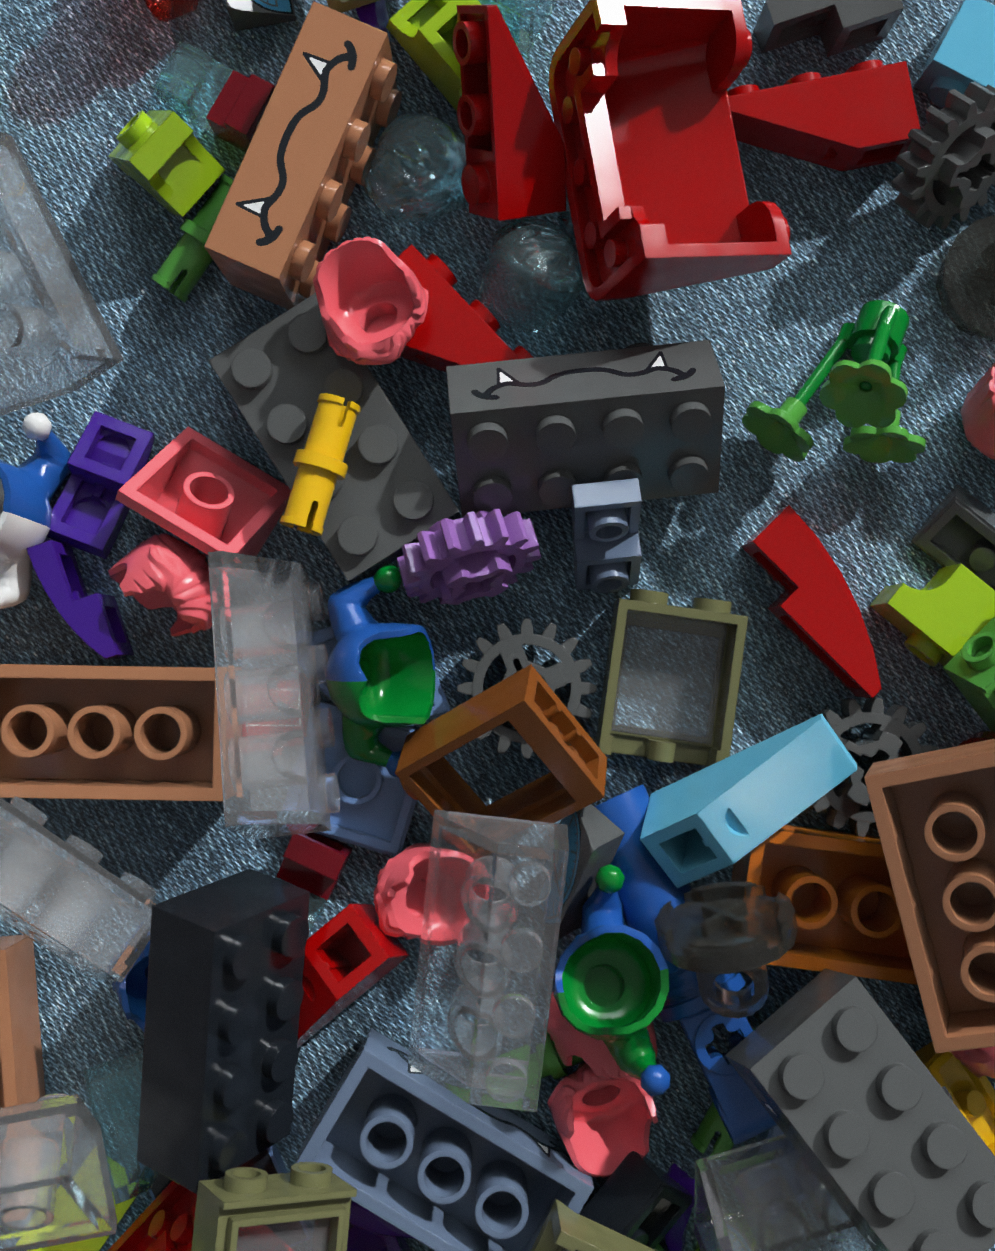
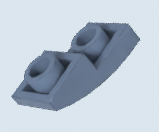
M638 478L572 485V539L576 591L592 589L597 593H614L623 590L628 585L638 584L642 558L638 535L642 499Z

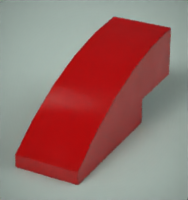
M788 505L775 512L741 546L785 590L768 609L854 696L873 698L882 687L874 649L861 611L841 571L819 538L793 508Z

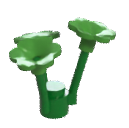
M873 300L865 303L860 309L855 323L842 324L835 343L795 397H787L780 408H771L760 401L751 402L746 409V414L742 418L744 427L756 435L759 443L768 451L775 454L783 453L793 461H803L814 445V441L805 430L799 427V423L807 413L805 405L829 374V380L821 387L819 398L824 406L835 410L839 423L852 428L850 436L845 437L843 440V450L851 454H859L861 459L871 463H885L888 461L909 463L915 461L917 454L925 451L926 440L921 436L910 434L907 429L900 427L901 412L898 410V408L906 403L908 396L906 385L900 381L901 366L907 353V347L902 343L909 326L910 318L907 312L899 305L890 301ZM847 349H851V356L856 362L851 360L839 361V359Z

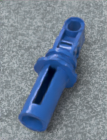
M644 784L594 806L625 833L611 862L612 865L619 867L625 876L622 889L618 891L623 907V918L628 927L645 933L660 948L669 969V993L659 1016L662 1022L679 1020L709 1084L707 1088L733 1144L738 1145L777 1126V1124L725 1057L727 1053L720 1054L714 1046L706 1047V1045L714 1040V1034L711 1029L717 1024H722L729 1032L736 1031L728 1039L731 1050L753 1031L735 994L745 986L746 982L740 970L731 969V963L726 958L724 950L737 937V926L735 923L715 928L717 924L708 922L690 883L677 888L641 842L640 836L650 799Z

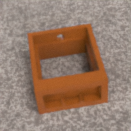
M532 664L406 735L395 774L398 776L405 792L412 799L419 800L439 822L446 838L453 844H458L465 852L475 856L479 862L604 798L608 758ZM509 721L551 772L486 806L444 756Z

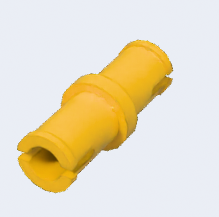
M328 393L319 394L317 409L304 449H297L294 456L293 464L298 467L284 515L281 516L279 522L289 528L297 526V531L322 536L324 531L323 525L337 480H344L348 470V465L343 460L356 417L361 410L357 403L348 401L347 406H344L345 398Z

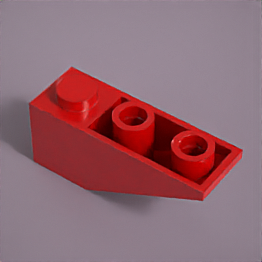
M456 5L458 23L453 31V50L460 64L462 96L459 98L457 106V118L459 127L465 137L466 166L462 171L461 183L464 197L469 203V213L502 221L566 211L564 142L498 6Z
M868 60L850 67L843 74L821 78V74L818 72H807L790 78L782 86L759 90V86L747 84L727 91L737 141L842 172L896 161L898 155L908 150L911 142L908 137L910 130H921L906 61L883 65L881 60Z
M411 244L398 256L414 272L420 284L428 291L429 295L424 323L415 329L414 336L405 345L401 354L403 358L446 373V366L534 358L520 345L513 351L496 334L501 328L499 322L479 300L475 299L468 304L453 288L457 283L455 275L437 255L431 253L425 258Z
M349 904L307 939L302 982L304 996L300 1006L298 1048L409 956V953L396 937L385 935L381 931L373 904Z

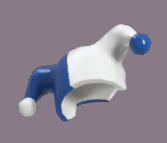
M30 413L24 418L22 429L27 437L31 440H36L34 454L17 467L0 460V609L10 608L27 600L32 581V562L26 548L45 541L51 526L52 510L50 501L71 473L67 465L71 453L51 430L52 424L43 413Z

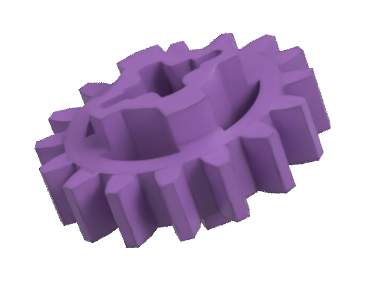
M494 509L491 512L479 511L476 514L474 511L468 512L464 518L455 520L444 518L433 524L429 531H420L417 533L419 543H409L402 546L403 556L397 558V564L403 586L409 598L419 596L420 603H426L438 597L440 604L459 605L473 598L482 596L494 597L509 588L508 584H514L518 581L517 573L531 572L534 569L532 562L540 559L541 554L530 518L522 520L521 513L518 511L502 517L501 510Z

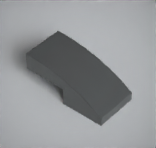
M766 0L754 28V33L761 53L820 34L827 57L886 38L903 11L904 6L902 0Z

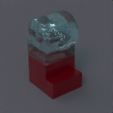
M180 42L176 45L152 88L160 99L179 113L193 120L194 124L246 153L275 85L254 74H251L248 78L217 62L197 47Z
M299 827L291 836L276 879L310 891L308 911L309 938L319 916H322L353 848L333 838L309 832Z

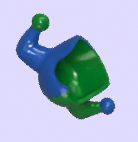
M385 565L374 576L350 583L338 589L329 597L327 610L337 644L332 650L327 663L326 683L331 700L342 713V736L348 755L355 760L386 767L393 777L398 778L395 771L401 751L393 752L379 741V734L384 728L422 725L429 719L435 695V660L431 639L424 626L404 623H378L367 610L366 605L376 594L380 592L393 593L402 584L399 569L392 565Z
M608 864L598 869L595 877L597 886L582 906L581 935L576 936L559 957L553 973L554 997L562 1016L577 1031L596 1040H603L620 1069L631 1077L640 1080L641 1087L650 1096L663 1095L670 1087V1073L662 1065L656 1064V1055L647 1026L663 1010L669 993V969L660 948L645 933L624 924L623 907L618 891L622 889L625 876L619 867Z

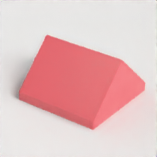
M188 426L117 491L115 500L225 566L246 574L283 514L291 490L284 483Z

